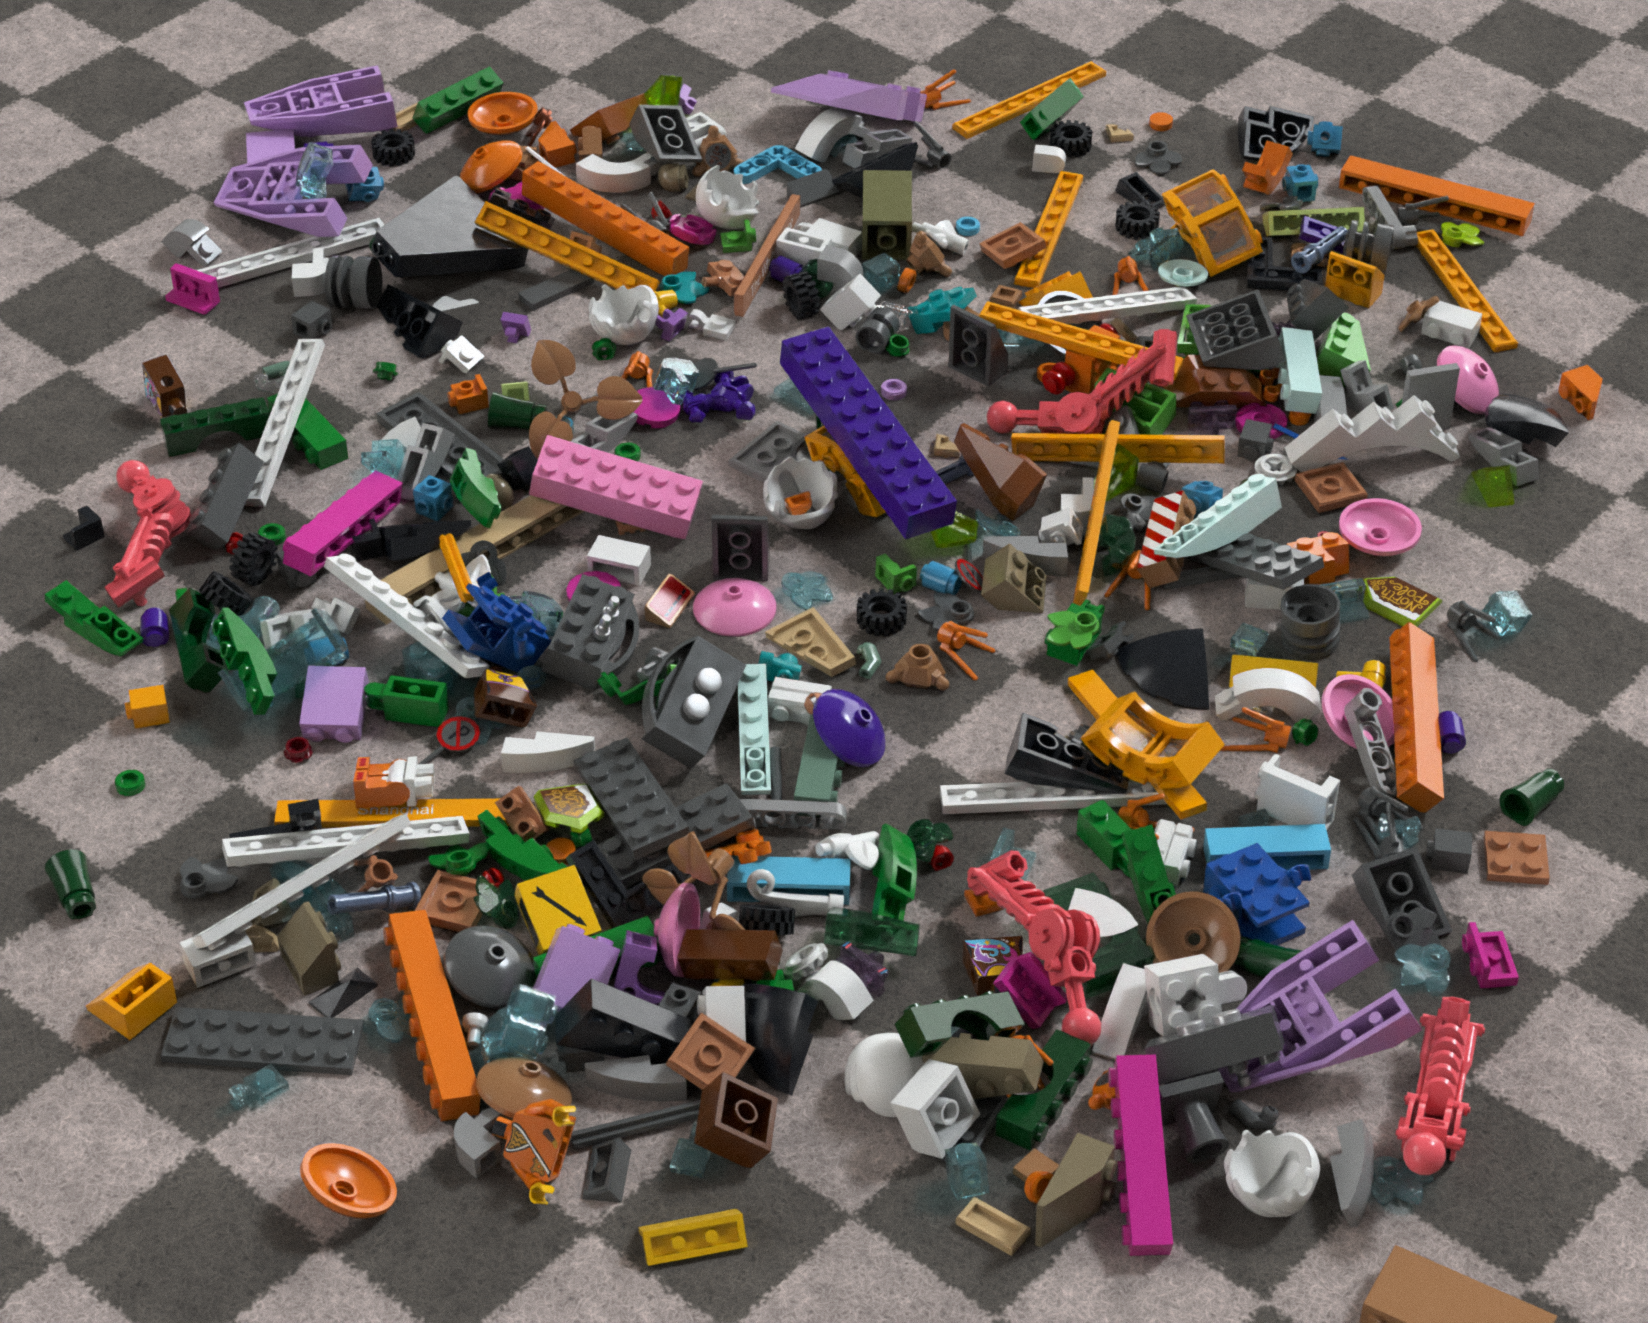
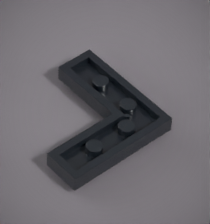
M1262 237L1263 242L1260 245L1263 252L1247 259V288L1289 290L1295 283L1299 284L1303 279L1323 286L1322 269H1310L1302 274L1292 267L1273 266V239L1271 237Z
M313 799L288 804L290 823L231 833L229 836L230 838L321 830L319 800Z
M594 840L566 857L571 866L575 865L582 884L612 929L646 917L664 906L652 895L644 882L627 891ZM673 863L664 868V870L673 874L678 884L687 880Z

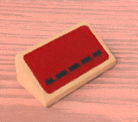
M668 574L645 605V621L671 628L691 601L695 592L674 575Z

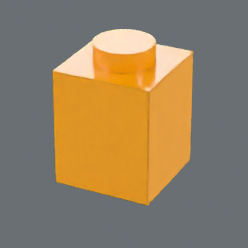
M164 685L129 690L130 702L125 703L127 720L133 719L135 729L170 723Z

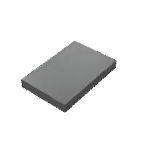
M1453 363L1408 370L1402 404L1413 395L1422 402L1424 400L1428 401L1435 410L1433 416L1441 429H1450L1460 372L1458 364Z
M776 421L729 459V466L764 483L772 469L790 457L793 445L799 439L806 436V434Z

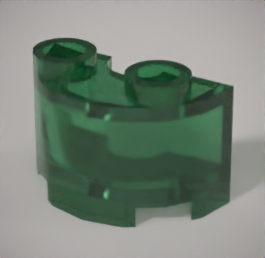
M1106 514L1101 523L1099 541L1100 546L1106 547L1109 552L1102 559L1104 576L1116 574L1125 566L1135 549L1136 538L1127 518Z

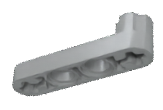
M1378 186L1364 187L1362 199L1371 216L1376 218V224L1394 225L1391 249H1402L1417 245L1416 227L1414 225L1404 227L1401 225Z
M1364 688L1345 706V716L1370 787L1374 786L1380 792L1394 798L1397 795L1396 768L1376 714L1379 706L1382 704V700L1379 694L1374 693L1372 689ZM1363 730L1368 731L1374 741L1367 739L1363 734ZM1372 756L1378 757L1382 762V766H1378L1373 761Z
M739 799L754 820L755 826L747 830L756 829V827H768V825H778V828L808 826V829L841 830L846 825V808L837 802ZM777 812L780 816L773 818L767 816L766 813ZM807 813L810 817L803 819L797 817L796 814Z

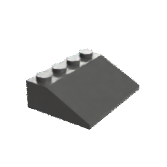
M1259 289L1186 315L1203 365L1206 367L1263 370L1265 368H1274L1280 363L1285 362L1278 336Z

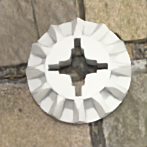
M1267 454L1261 456L1255 462V475L1262 474L1264 477L1276 478V481L1282 486L1285 481L1292 482L1293 477L1297 473V469L1291 465L1289 458L1281 454Z
M813 943L803 947L789 958L783 970L784 975L787 979L792 980L806 977L809 973L815 971L817 967L823 965L824 960L829 955L827 947L823 943Z

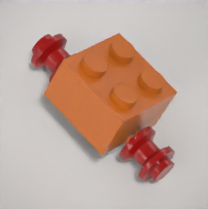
M1103 323L1100 326L1094 325L1089 329L1092 332L1120 339L1117 330L1107 323ZM1066 349L1065 363L1057 362L1052 367V370H1048L1043 374L1042 382L1045 389L1055 395L1061 394L1064 390L1071 393L1090 394L1095 390L1094 384L1106 368L1117 371L1118 364Z

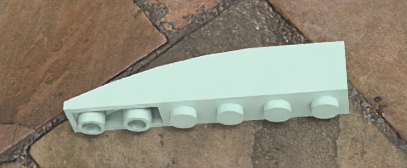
M1262 474L1250 476L1242 485L1234 488L1223 499L1216 501L1208 510L1200 513L1189 524L1182 526L1178 532L1166 538L1163 543L1154 549V553L1173 558L1198 555L1220 548L1235 541L1243 534L1250 532L1282 508L1276 478L1264 477Z
M745 664L746 667L738 683L741 795L771 794L766 664Z

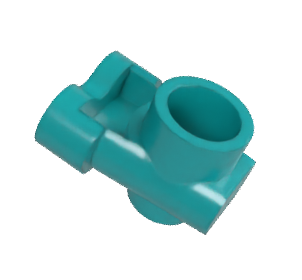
M761 651L758 664H766L767 681L774 682L775 677L799 680L802 665L798 664V660L794 655L783 653L778 657H774V653Z

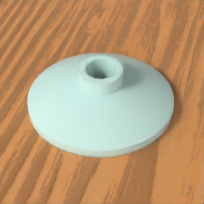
M1170 260L1161 264L1158 269L1161 279L1177 287L1199 285L1205 282L1208 277V271L1203 265L1190 260Z

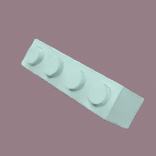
M1282 327L1278 339L1285 362L1276 366V368H1279L1278 383L1282 384L1280 398L1284 400L1286 411L1316 414L1322 396V389L1312 331Z

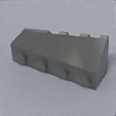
M240 443L231 448L223 449L217 458L219 461L218 466L210 474L208 488L200 495L199 501L201 503L189 520L191 525L187 533L210 550H216L228 543L264 462Z

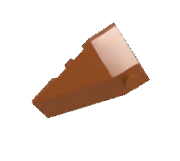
M656 88L600 109L571 128L570 132L575 136L582 137L583 127L594 126L601 128L602 143L612 144L619 140V134L630 126L629 123L638 105H648L659 92Z
M962 423L954 440L955 445L993 506L1002 515L1014 521L1034 506L1047 474L1027 456L1021 453L1015 455L1009 452L1008 446L1003 443L996 445L990 441L988 435Z

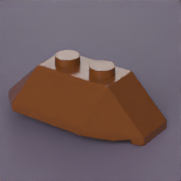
M1187 355L1183 360L1176 379L1173 380V385L1163 387V389L1176 394V407L1242 408L1252 403H1258L1260 406L1266 407V401L1263 398L1262 382L1250 369L1206 367L1203 365L1200 355Z

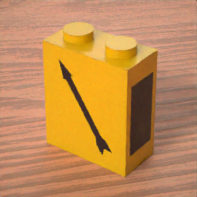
M575 865L516 885L514 896L538 955L548 952L554 933L561 926L566 927L567 924L578 926L584 929V935L589 937L601 933V927Z

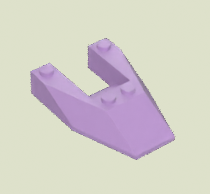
M378 65L309 79L244 102L251 125L271 130L293 129L294 135L301 137L381 132L383 130L387 132L389 129L398 127L393 100L390 93H385L382 75Z
M828 70V74H817L771 88L772 93L894 120L905 119L917 122L922 120L927 94L920 93L921 88L907 86V89L903 90L901 89L902 86L888 83L887 86L849 79V74L830 70Z
M361 145L293 149L231 168L214 204L223 209L313 236H339L347 217L336 199H302L308 185L365 183L373 164Z
M1353 920L1271 970L1236 1008L1242 1014L1273 1005L1283 1035L1284 1048L1280 1051V1060L1261 1065L1259 1057L1248 1060V1075L1251 1079V1085L1241 1088L1237 1081L1238 1076L1235 1073L1229 1074L1227 1066L1218 1068L1230 1092L1244 1091L1393 1048L1422 1030L1396 989L1342 1022L1339 1021L1324 994L1379 961L1370 944Z

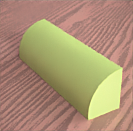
M1364 207L1268 211L1262 214L1267 236L1300 235L1301 221L1304 216L1336 227L1343 226L1347 230L1350 228L1352 220H1358L1357 232H1362L1365 222Z

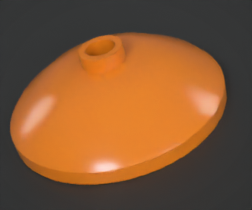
M498 92L476 100L468 109V120L474 128L483 133L509 135L527 128L538 112V107L535 100L525 94Z
M508 140L492 142L479 147L463 166L460 178L475 193L487 191L503 182L514 172L522 159V149L518 143Z
M336 1143L321 1144L311 1148L301 1162V1178L309 1193L320 1204L340 1215L359 1219L377 1217L386 1213L396 1199L397 1188L390 1172L374 1157L357 1148Z

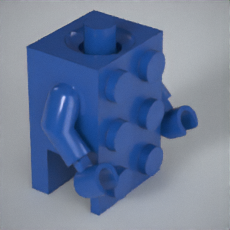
M487 572L477 578L476 581L479 587L470 583L466 586L478 603V606L471 615L466 617L448 609L442 619L467 652L522 675L526 674L552 640L545 633L546 627L534 619L532 616L534 612L524 603L518 605L506 595L501 594L497 596L494 594L492 589L497 587L498 584L495 578H492L491 573Z
M1258 843L1231 854H1225L1221 858L1206 863L1203 893L1216 897L1231 910L1237 920L1240 936L1280 945L1305 934L1306 927L1294 913L1309 907L1310 904L1308 899L1297 888L1301 885L1302 881L1312 880L1307 864L1296 865L1290 870H1286L1277 865Z

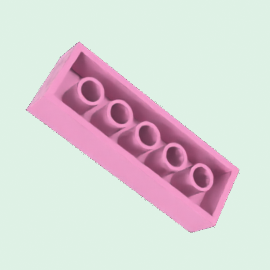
M547 435L532 474L529 495L674 538L686 539L703 481Z

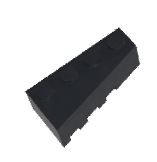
M591 978L555 1015L556 1045L620 1058L649 1055L650 1064H665L695 1021Z

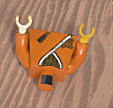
M553 1099L530 1103L525 1109L515 1113L513 1121L499 1116L492 1129V1135L507 1140L503 1157L510 1161L513 1170L530 1190L529 1198L534 1204L548 1205V1202L545 1200V1193L553 1194L554 1187L545 1185V1182L558 1178L576 1121V1117L569 1116V1112L576 1111L575 1106H565Z

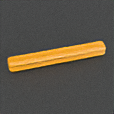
M450 533L447 535L442 534L439 537V545L460 600L464 603L468 601L473 602L475 599L466 588L472 582L454 536Z

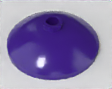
M841 689L827 690L816 699L813 707V719L816 729L825 745L838 758L856 767L872 766L882 758L886 747L885 732L879 717L868 703L859 696Z

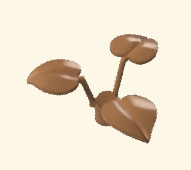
M539 340L536 343L531 361L533 375L539 382L546 385H553L560 379L564 395L561 399L562 412L557 418L552 413L546 411L538 414L533 419L529 430L530 448L536 459H538L547 435L572 441V429L567 422L561 421V419L567 414L579 412L581 405L598 401L597 413L601 417L608 420H618L633 413L642 403V396L624 378L610 376L599 383L597 387L598 396L585 400L582 399L577 392L568 390L564 378L572 375L576 369L575 358L571 351L556 341Z
M694 831L673 841L668 847V855L671 861L681 872L691 874V877L683 883H693L698 879L708 885L719 884L709 914L711 922L707 924L706 929L745 930L733 917L726 914L716 915L724 886L728 882L725 875L734 866L732 856L725 850L717 848L707 858ZM659 868L648 870L642 877L649 891L663 905L673 891L682 884H678L673 874L669 871Z

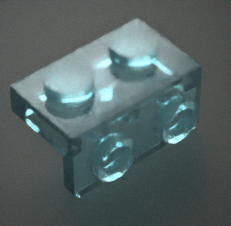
M1161 227L1152 230L1148 238L1138 241L1135 244L1136 247L1129 251L1128 255L1135 261L1150 260L1153 270L1158 271L1161 264L1174 260L1186 248L1178 228L1164 230Z

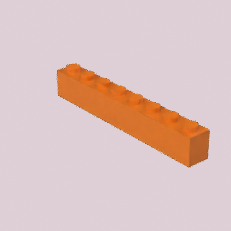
M1351 155L1341 169L1339 181L1340 189L1362 194L1364 187L1378 186L1387 201L1401 205L1448 196V201L1417 209L1439 212L1443 216L1524 236L1532 221L1535 205L1533 202Z
M537 161L522 172V195L663 276L677 275L687 269L689 246L540 161Z
M1408 622L1400 629L1395 630L1389 637L1396 788L1398 799L1417 811L1426 813L1444 799L1441 740L1438 722L1439 708L1435 644L1432 636Z
M426 910L389 914L388 927L383 929L384 942L386 946H391V967L397 968L398 991L404 992V1012L411 1016L409 1019L410 1034L412 1037H417L416 1054L418 1061L424 1062V1083L431 1086L429 1093L432 1109H437L441 1122L459 1119L465 1112L470 1116L478 1115L481 1097L476 1088V1076Z

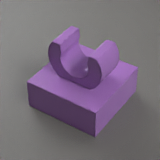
M683 84L670 105L681 106L684 114H691L697 103L694 98L688 96L692 88Z
M679 308L675 313L665 309L662 317L658 315L655 325L663 329L661 338L670 342L683 330L688 313Z
M503 312L500 321L505 336H509L507 342L517 343L520 335L529 336L531 326L526 315Z

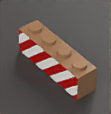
M1183 490L1154 499L1137 570L1149 589L1179 580L1184 557L1173 558L1157 555L1154 553V549L1163 543L1166 538L1178 532L1182 526L1193 521L1196 507Z

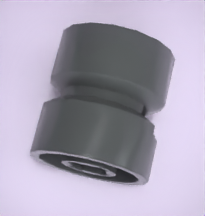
M876 308L856 332L857 344L865 351L875 354L882 353L888 345L890 337L898 332L900 327L899 319L889 309Z

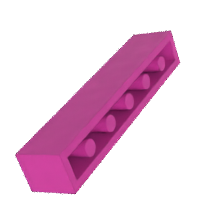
M376 470L368 477H364L354 488L349 489L340 499L335 500L326 510L318 513L312 521L304 524L298 532L285 540L283 544V564L310 577L325 565L327 557L337 556L353 543L352 536L362 535L370 529L369 519H375V522L378 523L394 510L400 503L403 483Z
M1156 1054L1116 1055L1114 1067H1109L1108 1080L1109 1087H1115L1116 1098L1111 1099L1112 1118L1118 1119V1129H1114L1113 1138L1115 1150H1120L1121 1161H1117L1116 1176L1117 1181H1123L1124 1193H1119L1120 1213H1126V1225H1122L1121 1230L1123 1246L1128 1245L1129 1256L1170 1255L1173 1247Z

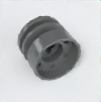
M1352 220L1345 236L1342 255L1369 263V265L1377 267L1386 277L1394 225L1378 223L1374 234H1370L1368 222H1364L1362 232H1357L1358 220Z
M333 255L330 257L326 266L324 282L326 299L329 306L332 308L343 307L349 309L354 304L357 309L374 310L377 308L381 299L383 284L379 260L376 257L358 256L355 260L350 256L341 257Z
M1305 584L1296 586L1285 593L1281 599V641L1284 648L1292 655L1302 659L1326 657L1336 650L1340 643V600L1335 592L1318 584Z

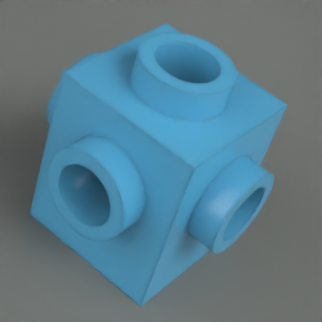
M1321 121L1319 125L1314 124L1313 131H1308L1307 145H1311V152H1316V156L1329 157L1330 153L1339 154L1343 126H1333L1332 122Z
M1310 165L1286 167V176L1282 178V188L1287 192L1288 196H1297L1298 200H1303V202L1315 201L1318 176L1314 174Z
M378 167L371 168L365 183L345 184L349 201L370 202L378 199L380 191L384 189V180L379 175Z
M428 475L413 489L415 510L420 515L439 521L453 507L451 483Z
M1194 481L1181 489V491L1185 492L1188 499H1191L1195 504L1196 514L1194 519L1200 513L1212 507L1216 501L1223 499V488L1213 486V483L1210 481Z

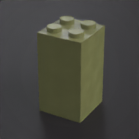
M863 170L862 260H906L910 256L912 241V171Z

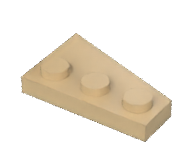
M814 607L765 631L766 638L831 677L856 665L854 655Z

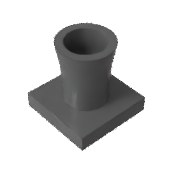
M1219 1071L1159 1086L1162 1126L1172 1123L1177 1124L1186 1161L1189 1163H1198L1216 1158L1229 1147V1141L1211 1114L1215 1111L1224 1084Z

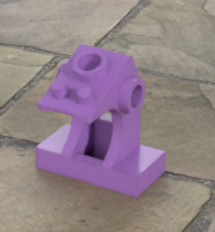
M629 930L626 931L614 980V988L658 1006L665 992L645 987L637 976L643 964L646 962L654 963L657 953V937Z

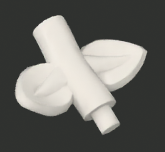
M949 220L941 221L935 226L926 222L922 225L914 222L912 225V232H925L927 237L939 248L948 249L962 256L968 249L970 240L957 235Z
M483 554L473 559L466 566L472 584L479 587L476 581L477 578L487 572L491 573L488 560ZM438 572L435 575V581L439 583V587L442 590L432 597L446 611L449 609L458 612L465 607L466 603L460 600L450 572L445 574ZM476 600L473 602L468 601L473 607L476 608L478 606Z
M875 831L857 835L837 833L818 842L815 845L818 856H825L826 858L849 857L860 867L871 870L875 867L879 858L878 844L880 835Z

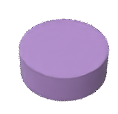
M898 379L886 380L881 385V394L888 400H900L907 394V385Z

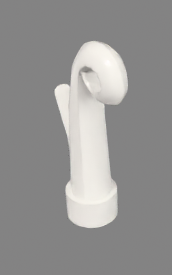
M764 869L753 871L747 879V888L750 894L764 904L794 908L795 917L826 915V918L841 920L844 895L830 893L829 896L773 892L775 878L771 872ZM760 879L767 881L763 888L756 884Z

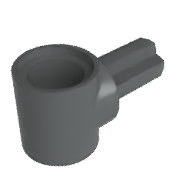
M1157 461L1147 464L1142 463L1135 485L1162 493L1169 473L1166 469L1170 463H1160Z
M653 647L646 657L645 665L636 672L639 681H647L655 667L670 652ZM670 660L658 674L657 680L666 678L668 665L677 664L676 661Z

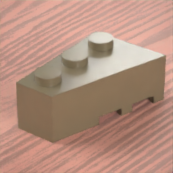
M960 1033L959 1038L951 1037L935 1054L922 1056L924 1064L928 1059L958 1066L973 1099L1036 1091L1044 1063L1031 1040L990 1036L989 1041L971 1039V1034Z

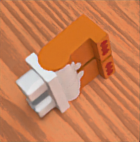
M417 756L408 757V761L397 759L385 764H370V757H358L353 780L356 809L399 806L406 802L407 807L416 806L417 798L433 797V784L435 783L434 764H418Z

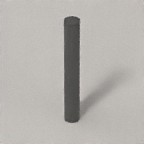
M778 746L770 748L771 800H782L781 748ZM771 812V815H780L777 812Z

